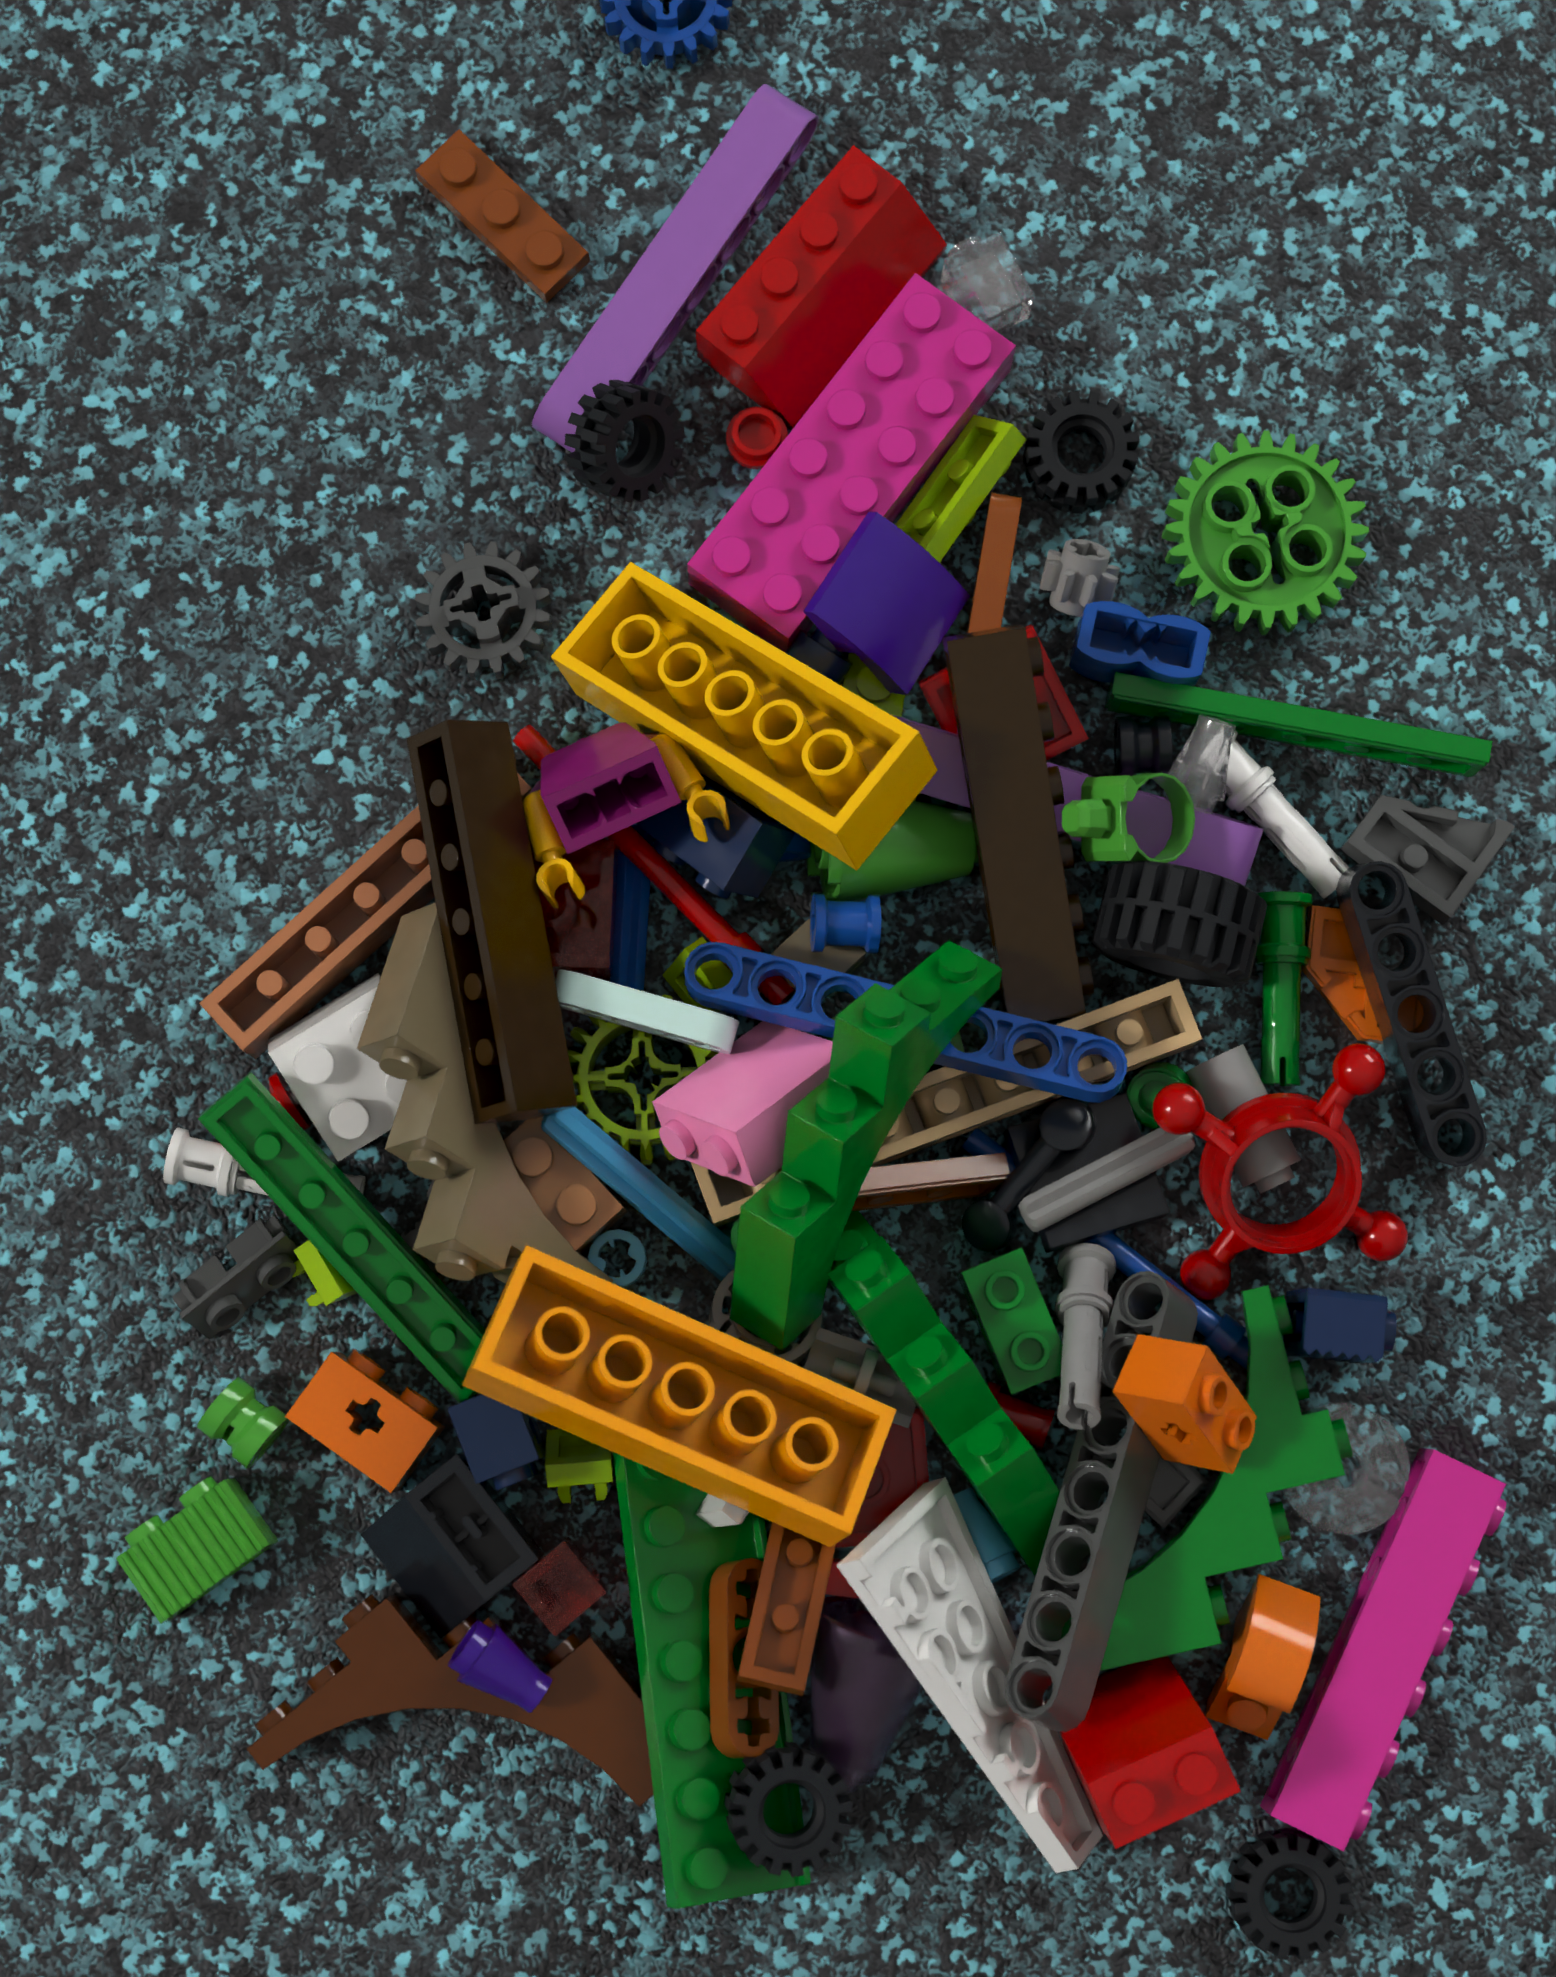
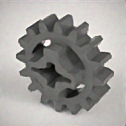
M490 541L485 555H477L470 542L465 543L463 549L464 559L456 562L451 555L445 552L440 555L445 568L441 575L436 572L425 571L423 577L426 584L432 589V592L416 594L415 602L419 609L429 612V614L416 619V626L420 634H433L425 643L431 656L447 651L444 665L451 673L458 669L463 662L467 664L471 680H478L483 667H491L497 680L503 679L504 663L511 660L522 670L527 667L523 655L526 647L540 652L543 650V640L535 631L536 629L552 628L551 615L543 610H538L552 602L548 588L533 589L542 579L540 570L537 566H533L521 571L524 560L522 553L517 549L511 552L506 559H502L497 542ZM487 574L504 577L513 584L502 587L490 580ZM464 580L455 598L446 600L452 589ZM489 601L491 618L486 621H479L476 615L478 614L477 604ZM522 622L516 634L504 643L503 639L511 626ZM450 634H454L455 638L466 635L480 643L481 649L464 646L452 638Z

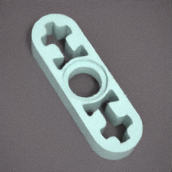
M568 970L557 971L555 983L561 1008L702 1049L724 1054L731 1053L739 1026V1021L734 1018Z

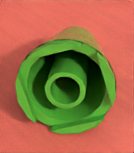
M914 799L857 871L811 842V857L807 858L808 876H820L823 891L811 892V895L813 896L814 893L824 894L826 899L830 901L858 902L866 900L868 895L884 896L970 875L974 863H979L971 814L966 811Z

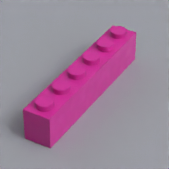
M1419 1448L1260 1804V1807L1270 1816L1342 1851H1345L1350 1838L1358 1840L1361 1837L1372 1813V1803L1368 1802L1367 1799L1377 1776L1384 1779L1396 1761L1399 1752V1742L1395 1741L1394 1737L1404 1715L1411 1718L1416 1713L1424 1697L1426 1681L1422 1680L1421 1676L1431 1655L1438 1657L1442 1653L1451 1636L1453 1621L1447 1617L1458 1594L1465 1596L1477 1577L1480 1561L1475 1559L1474 1556L1484 1534L1492 1536L1503 1518L1506 1501L1500 1497L1506 1486L1505 1483L1435 1449Z

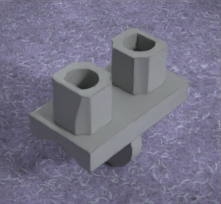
M818 1327L816 1332L817 1338L809 1351L804 1368L897 1409L892 1423L909 1428L916 1404L876 1347Z

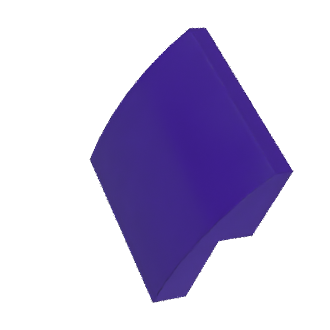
M868 511L803 612L838 651L855 653L890 693L907 695L970 595L929 552L878 512Z

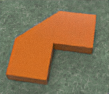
M1312 905L1308 909L1305 945L1311 948V959H1308V965L1302 966L1303 973L1358 1041L1383 1044L1382 1035L1377 1026V1021L1340 909ZM1411 995L1405 998L1399 1005L1398 1020L1407 1031L1417 1028L1424 1016L1423 1006L1417 998Z

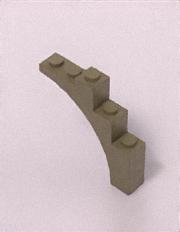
M436 902L402 915L357 1049L377 1061L380 1069L386 1074L407 1080L385 1150L405 1161L407 1168L415 1175L434 1180L413 1251L436 1263V1270L451 1279L468 1281L473 1279L474 1276L492 1272L496 1279L507 1283L516 1261L525 1246L528 1245L613 1283L612 1278L581 1256L577 1251L575 1252L569 1242L545 1217L519 1177L498 1130L497 1123H474Z

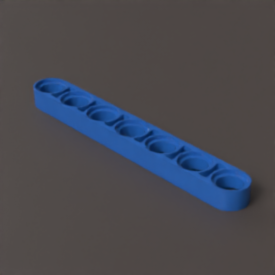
M708 942L696 947L690 952L685 961L684 971L688 994L696 1003L708 1008L829 1038L834 1036L835 1020L829 1018L823 1012L821 1004L824 998L831 993L839 991L849 993L857 999L875 983L888 990L894 986L721 942ZM711 960L727 964L733 973L730 982L717 990L701 986L695 977L697 969L703 963ZM782 976L794 984L796 993L788 1003L771 1005L760 997L758 992L759 986L769 977ZM980 1007L966 1022L977 1025L984 1031L986 1036L985 1046L979 1051L964 1053L957 1050L950 1041L933 1063L1095 1103L1109 1100L1116 1095L1127 1073V1059L1124 1051L1116 1042L1108 1038L985 1007ZM1025 1039H1037L1048 1047L1050 1060L1043 1067L1028 1069L1016 1061L1013 1054L1014 1046ZM1091 1054L1101 1055L1112 1063L1114 1078L1102 1085L1090 1084L1080 1076L1078 1062Z

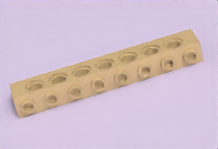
M1179 979L1056 1024L1102 1036L1116 1042L1126 1056L1127 1072L1188 1050L1202 1040ZM1025 1039L1014 1046L1013 1054L1016 1061L1028 1069L1043 1067L1050 1060L1048 1047L1037 1039ZM1091 1054L1078 1062L1080 1076L1090 1084L1095 1085L1114 1077L1112 1063L1101 1055ZM949 1067L939 1068L926 1073L885 1138L871 1167L883 1165L1063 1096ZM691 1162L712 1221L716 1227L737 1220L740 1217L741 1206L782 1171L781 1167L759 1185L753 1187L733 1178L720 1176L710 1169Z

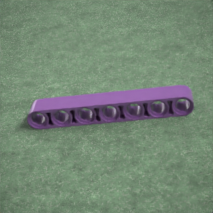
M763 84L755 92L542 399L532 421L534 429L572 453L575 451V448L564 445L565 434L576 433L577 426L568 423L572 412L579 415L583 414L584 409L577 402L584 394L596 398L592 387L599 383L609 385V380L618 379L640 386L644 384L806 149L818 124L819 118L816 114L768 84Z
M892 715L920 732L938 769L920 793L970 808L958 734ZM1047 762V767L1058 766L1061 775L1064 804L1054 806L1057 831L1064 830L1062 828V809L1073 800H1081V786L1085 778L1096 776ZM1138 790L1133 801L1127 804L1125 817L1128 835H1133L1140 850L1149 858H1154L1165 848L1171 835L1173 822L1171 803L1168 798ZM1194 807L1195 824L1193 837L1186 851L1175 861L1168 863L1210 872L1245 886L1264 829ZM1070 836V839L1081 842V838Z

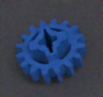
M600 0L601 13L607 14L604 19L608 36L620 34V51L626 55L636 47L640 48L642 65L645 66L652 62L655 54L663 55L667 69H673L675 55L684 53L685 57L692 64L697 62V46L700 43L714 50L717 47V32L715 29L728 30L729 11L726 8L732 6V0H672V2H669L670 12L666 15L663 11V2H660V0Z

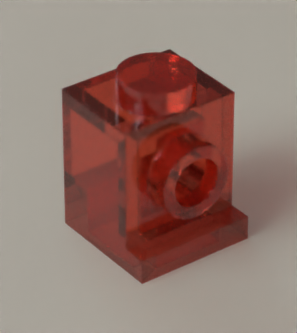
M570 1537L561 1542L512 1584L554 1637L607 1592L599 1583L602 1576Z

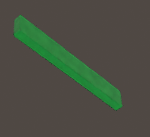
M1115 672L1108 686L1105 708H1108L1107 711L1150 719L1154 716L1167 715L1172 723L1226 732L1232 726L1238 732V735L1466 777L1474 776L1489 763L1492 741L1190 685L1165 683L1156 679Z
M251 1072L202 1112L198 1120L458 1403L469 1400L477 1392L462 1386V1383L486 1331L485 1328Z

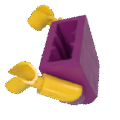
M622 722L588 737L580 738L575 743L548 754L541 760V780L534 785L523 801L529 840L535 859L538 862L544 863L537 872L536 882L551 906L558 908L554 894L556 889L563 883H570L572 890L579 900L585 894V886L570 862L562 859L566 852L570 854L673 807L681 803V800L688 801L687 813L694 837L699 841H708L706 829L702 820L708 817L719 818L726 830L730 829L729 816L723 796L712 790H703L706 785L704 778L685 749L670 736L653 733L642 734L626 722Z

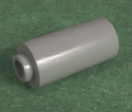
M1244 1044L1186 1071L1193 1087L1201 1094L1204 1100L1205 1110L1220 1120L1243 1103L1268 1094ZM1286 1128L1267 1133L1249 1145L1238 1159L1234 1171L1242 1187L1255 1183L1261 1194L1295 1178L1290 1165L1301 1159Z

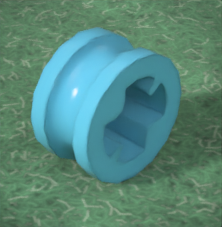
M620 1229L609 1230L599 1235L592 1243L588 1261L605 1273L608 1263L603 1258H600L604 1247L610 1244L615 1249V1241L619 1240L629 1243L628 1255L636 1261L634 1268L627 1275L623 1269H620V1277L609 1276L613 1279V1284L622 1288L629 1287L637 1282L645 1272L647 1264L646 1249L641 1241L632 1233Z

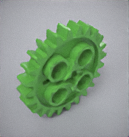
M1269 430L1263 431L1257 446L1251 448L1248 439L1243 433L1238 434L1233 443L1232 454L1219 442L1215 443L1209 453L1212 465L1204 459L1196 457L1189 468L1194 479L1180 476L1174 488L1176 493L1183 499H1170L1165 509V514L1177 520V522H1172L1165 526L1162 532V539L1179 543V545L1168 551L1165 557L1166 564H1184L1185 566L1178 575L1175 585L1181 587L1195 583L1198 589L1190 604L1195 607L1208 599L1214 602L1215 605L1211 615V621L1213 622L1222 618L1227 611L1235 613L1234 627L1237 632L1242 630L1249 618L1257 619L1261 635L1268 633L1274 618H1279L1287 633L1292 632L1298 622V612L1311 624L1316 622L1322 614L1319 601L1333 609L1342 598L1336 586L1350 589L1357 578L1355 573L1347 566H1360L1366 557L1365 551L1352 545L1363 541L1369 533V527L1352 523V520L1360 516L1365 509V502H1347L1345 498L1356 483L1354 478L1336 483L1332 476L1340 461L1336 458L1323 466L1317 464L1315 460L1318 455L1319 445L1316 443L1310 446L1303 455L1295 452L1296 439L1295 435L1291 433L1281 448L1273 447ZM1247 482H1254L1257 486L1259 493L1257 505L1251 490L1246 486ZM1284 485L1291 487L1299 495L1301 504L1293 507L1282 505L1275 499L1272 488ZM1221 500L1232 502L1238 507L1241 519L1234 522L1221 520L1215 515L1212 503ZM1259 520L1265 532H1276L1277 534L1271 545H1269L1265 533L1254 534L1253 532ZM1293 544L1309 546L1317 556V564L1304 566L1297 563L1290 554L1289 546ZM1241 558L1248 560L1255 566L1258 578L1253 581H1243L1236 578L1229 569V561ZM1272 561H1274L1279 576L1284 580L1283 584H1276L1271 574Z

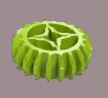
M662 995V997L672 999L670 995ZM588 1016L592 1024L598 1029L592 1036L579 1027H574L570 1032L571 1037L578 1044L584 1046L581 1054L568 1050L570 1066L577 1067V1074H573L574 1088L578 1089L579 1094L576 1095L578 1105L576 1108L579 1111L584 1109L587 1113L586 1117L612 1139L619 1141L618 1144L629 1153L631 1152L632 1145L640 1146L641 1163L644 1166H651L654 1160L652 1146L663 1145L659 1135L660 1128L656 1129V1111L652 1101L713 1058L718 1052L683 1043L694 1057L697 1067H681L680 1064H666L659 1060L654 1053L652 1034ZM633 1030L632 1049L628 1059L621 1065L605 1067L604 1071H593L602 1050L616 1037ZM644 1047L645 1057L648 1064H650L653 1074L663 1075L664 1077L661 1079L659 1086L652 1084L654 1091L647 1094V1109L643 1111V1099L636 1085L625 1082L630 1071L637 1074L634 1067L642 1064L641 1050ZM608 1090L609 1093H621L630 1097L634 1104L636 1130L622 1127L608 1119L596 1105L593 1091ZM663 1145L667 1159L669 1161L677 1160Z

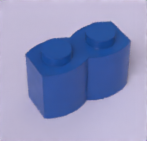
M1114 601L1092 602L1085 605L1078 622L1069 666L1080 675L1100 682H1111L1115 672L1156 679L1165 683L1195 686L1203 672L1211 631L1199 622L1183 616L1157 615L1148 618L1139 610L1123 603Z

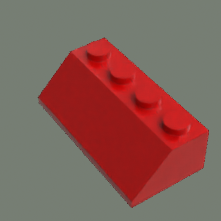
M853 145L697 328V357L759 406L777 413L784 421L786 427L792 431L915 273L923 277L946 250L947 243L904 184Z

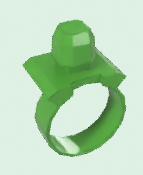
M1165 773L1086 777L1081 786V800H1073L1062 809V828L1070 836L1081 838V852L1086 861H1155L1168 863L1175 861L1186 851L1193 837L1195 824L1193 801L1186 786L1175 776ZM1149 779L1154 780L1164 789L1171 803L1173 816L1169 840L1165 848L1154 858H1149L1139 849L1133 835H1128L1125 819L1128 802L1133 801L1138 789Z

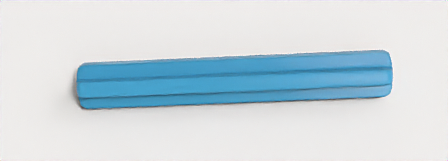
M576 1107L543 1117L541 1123L542 1131L716 1278L722 1281L735 1268L736 1252L732 1246L731 1239Z

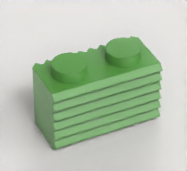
M212 1476L207 1477L179 1498V1501L184 1506L182 1511L165 1523L156 1515L125 1537L130 1548L120 1554L116 1560L160 1624L172 1620L279 1542L235 1478L225 1479L217 1484Z

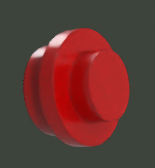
M750 407L740 411L731 419L726 431V445L730 455L737 463L750 469H762L788 436L784 421L774 411L764 407Z

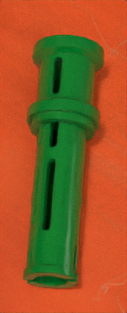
M1291 891L1259 892L1256 894L1262 897L1268 905L1261 931L1260 945L1257 947L1255 956L1257 964L1263 965L1260 1078L1263 1084L1268 1086H1274V1084H1279V1086H1300L1301 966L1308 965V959H1311V948L1305 945L1306 908L1312 905V894Z

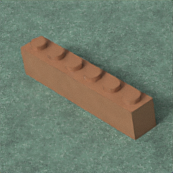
M518 774L523 802L532 788ZM419 806L412 810L199 1003L242 1051L257 1059L268 1049V1039L298 1022L394 935L402 915L423 908L435 897Z

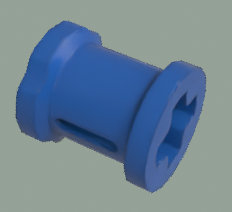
M813 894L810 911V945L812 952H822L825 946L835 945L864 947L867 953H878L881 938V905L878 895H868L866 901L854 902L830 901L826 899L824 894Z

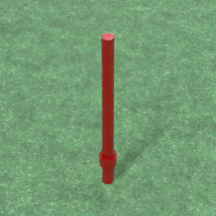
M531 724L521 729L513 739V743L540 770L541 760L548 754L557 751ZM632 826L607 836L711 942H721L764 952V949L747 932L739 934ZM723 963L731 971L728 965ZM772 976L765 979L758 988L773 1005L785 1004L795 992L781 976Z

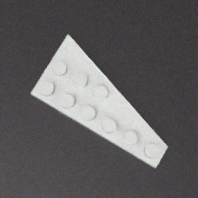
M946 1477L926 1482L839 1562L837 1567L1055 1873L1079 1869L1102 1838V1832L1058 1732L1014 1713L1007 1704L1004 1692L1005 1683L1017 1643L1016 1636Z

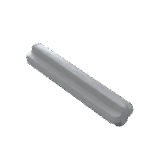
M1158 1128L1024 1197L1018 1205L1020 1214L1031 1231L1039 1232L1186 1156L1196 1146L1194 1137L1191 1132L1184 1135H1173Z

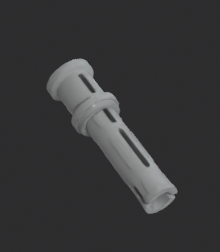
M1077 1243L1066 1247L1059 1254L1057 1262L1059 1275L1063 1278V1288L1056 1298L1055 1313L1060 1323L1064 1326L1060 1398L1057 1417L1064 1426L1077 1430H1084V1410L1088 1411L1087 1424L1090 1428L1095 1427L1101 1419L1100 1391L1103 1328L1108 1325L1114 1306L1112 1297L1108 1294V1282L1113 1278L1116 1270L1114 1255L1108 1249L1092 1243Z

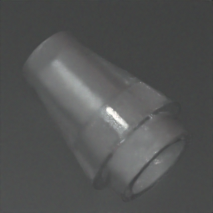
M1199 714L1195 728L1167 774L1175 776L1186 786L1193 801L1194 811L1213 814L1217 801H1224L1231 742L1236 726ZM1165 794L1164 799L1169 801L1167 795Z

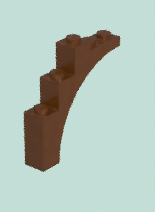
M395 1593L381 1603L371 1594L341 1619L349 1630L335 1640V1642L351 1663L345 1667L337 1657L306 1682L314 1693L295 1709L285 1700L255 1725V1728L262 1736L247 1748L248 1752L264 1770L305 1741L356 1719L404 1709H464L509 1718L561 1740L602 1768L639 1807L654 1795L641 1689L595 1632L591 1633L582 1642L573 1632L543 1657L550 1666V1669L544 1674L552 1678V1682L537 1707L531 1713H528L518 1705L458 1682L459 1673L448 1667L449 1660L458 1644L472 1625L478 1621L474 1613L442 1638L450 1648L449 1651L443 1654ZM495 1612L482 1622L489 1628L497 1624L534 1663Z

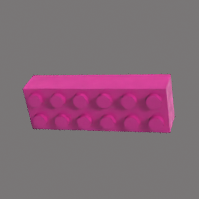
M915 273L687 563L689 585L766 642L786 652L800 629L808 632L814 625L803 611L868 511L878 512L890 522H894L945 456L972 416L977 415L1008 375L1016 345Z

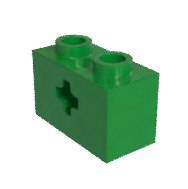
M1022 1247L957 1274L1005 1394L1013 1395L1061 1375L1062 1343Z

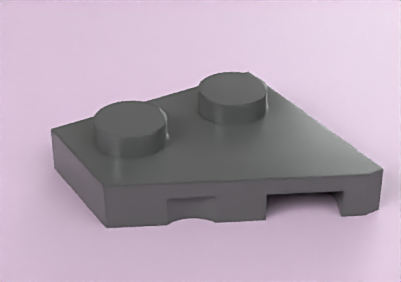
M1381 795L1367 811L1340 850L1358 864L1376 861L1393 864L1402 872L1406 879L1414 905L1443 925L1455 913L1515 826L1508 821L1495 819L1489 824L1458 817L1459 811L1437 806L1420 808L1409 800Z

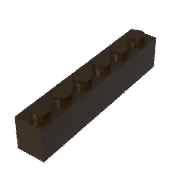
M1020 624L943 637L995 965L1003 968L999 987L1002 1010L1005 1013L1041 1022L1086 1014L1083 996L1094 994V985L1088 956L1077 957L1074 933L1084 931V921L1078 893L1067 895L1064 870L1074 868V857L1070 835L1064 830L1057 831L1054 806L1064 804V793L1058 766L1047 767L1044 742L1054 740V729L1048 702L1037 703L1033 677L1044 676L1038 637L1027 638L1026 628Z
M445 720L407 738L474 1123L485 1124L537 1119L578 1105L508 722Z

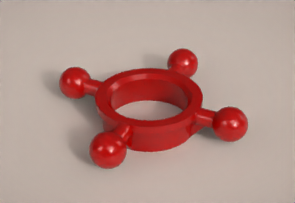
M1356 1043L1340 1050L1332 1065L1334 1081L1320 1100L1298 1093L1267 1094L1243 1103L1222 1120L1205 1110V1103L1201 1094L1188 1084H1169L1157 1093L1153 1101L1152 1111L1154 1119L1161 1129L1173 1135H1184L1192 1132L1206 1141L1199 1165V1184L1207 1208L1213 1218L1223 1228L1209 1249H1200L1192 1252L1184 1259L1181 1265V1284L1184 1289L1197 1299L1213 1300L1220 1297L1228 1289L1231 1282V1268L1229 1264L1239 1252L1252 1247L1275 1254L1300 1253L1326 1243L1343 1228H1346L1356 1234V1242L1359 1249L1372 1260L1389 1261L1398 1257L1403 1252L1408 1241V1232L1403 1220L1390 1211L1377 1210L1369 1213L1358 1206L1362 1190L1360 1153L1352 1131L1342 1119L1345 1109L1355 1096L1367 1095L1375 1091L1384 1079L1385 1063L1376 1049L1366 1044ZM1284 1128H1303L1314 1131L1328 1139L1332 1143L1336 1155V1176L1325 1200L1310 1214L1285 1224H1264L1245 1217L1234 1207L1230 1190L1232 1173L1241 1154L1255 1140L1267 1133Z

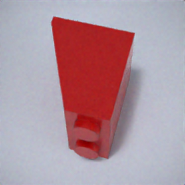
M1168 1656L1120 1666L1098 1676L1090 1708L1085 1719L1074 1729L1058 1732L1095 1819L1115 1849L1241 1792L1211 1724Z

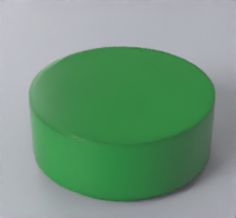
M1155 1062L1143 1067L1131 1080L1127 1089V1097L1135 1118L1141 1124L1152 1129L1160 1128L1154 1119L1152 1107L1157 1093L1162 1088L1173 1083H1185L1193 1087L1188 1075L1181 1068L1167 1062Z

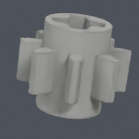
M1070 539L1065 542L1062 553L1051 549L1048 551L1039 588L1051 591L1049 603L1053 608L1067 615L1081 617L1086 604L1113 600L1120 568L1108 565L1111 554L1104 546L1089 540Z

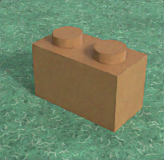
M541 1117L528 1119L504 1140V1143L519 1177L545 1217L569 1242L573 1250L581 1255L599 1235L605 1233L627 1211L588 1168L542 1131L541 1123L543 1119Z

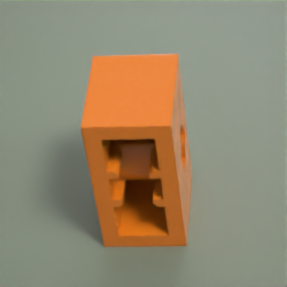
M1141 1334L1137 1335L1112 1392L1163 1460L1233 1474L1243 1450H1246L1253 1440L1257 1418L1254 1411L1208 1346Z
M354 1349L349 1357L342 1352H331L285 1417L390 1493L398 1492L445 1428V1426L433 1418L439 1408L408 1386L400 1395L383 1383L380 1379L386 1370L357 1349ZM378 1401L381 1406L378 1409L377 1416L385 1422L381 1429L376 1427L367 1428L362 1432L358 1427L363 1418L355 1411L356 1407L359 1404L372 1405Z

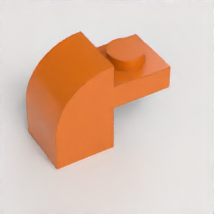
M1258 1574L1235 1619L1231 1655L1208 1697L1207 1718L1268 1740L1282 1712L1290 1714L1303 1685L1317 1636L1320 1596Z

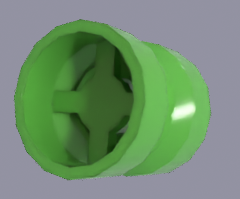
M237 1377L208 1407L198 1422L197 1428L212 1440L224 1439L231 1446L232 1457L248 1469L277 1440L287 1426L289 1419L285 1417L286 1414L278 1407L265 1406L258 1402L255 1389L241 1377Z

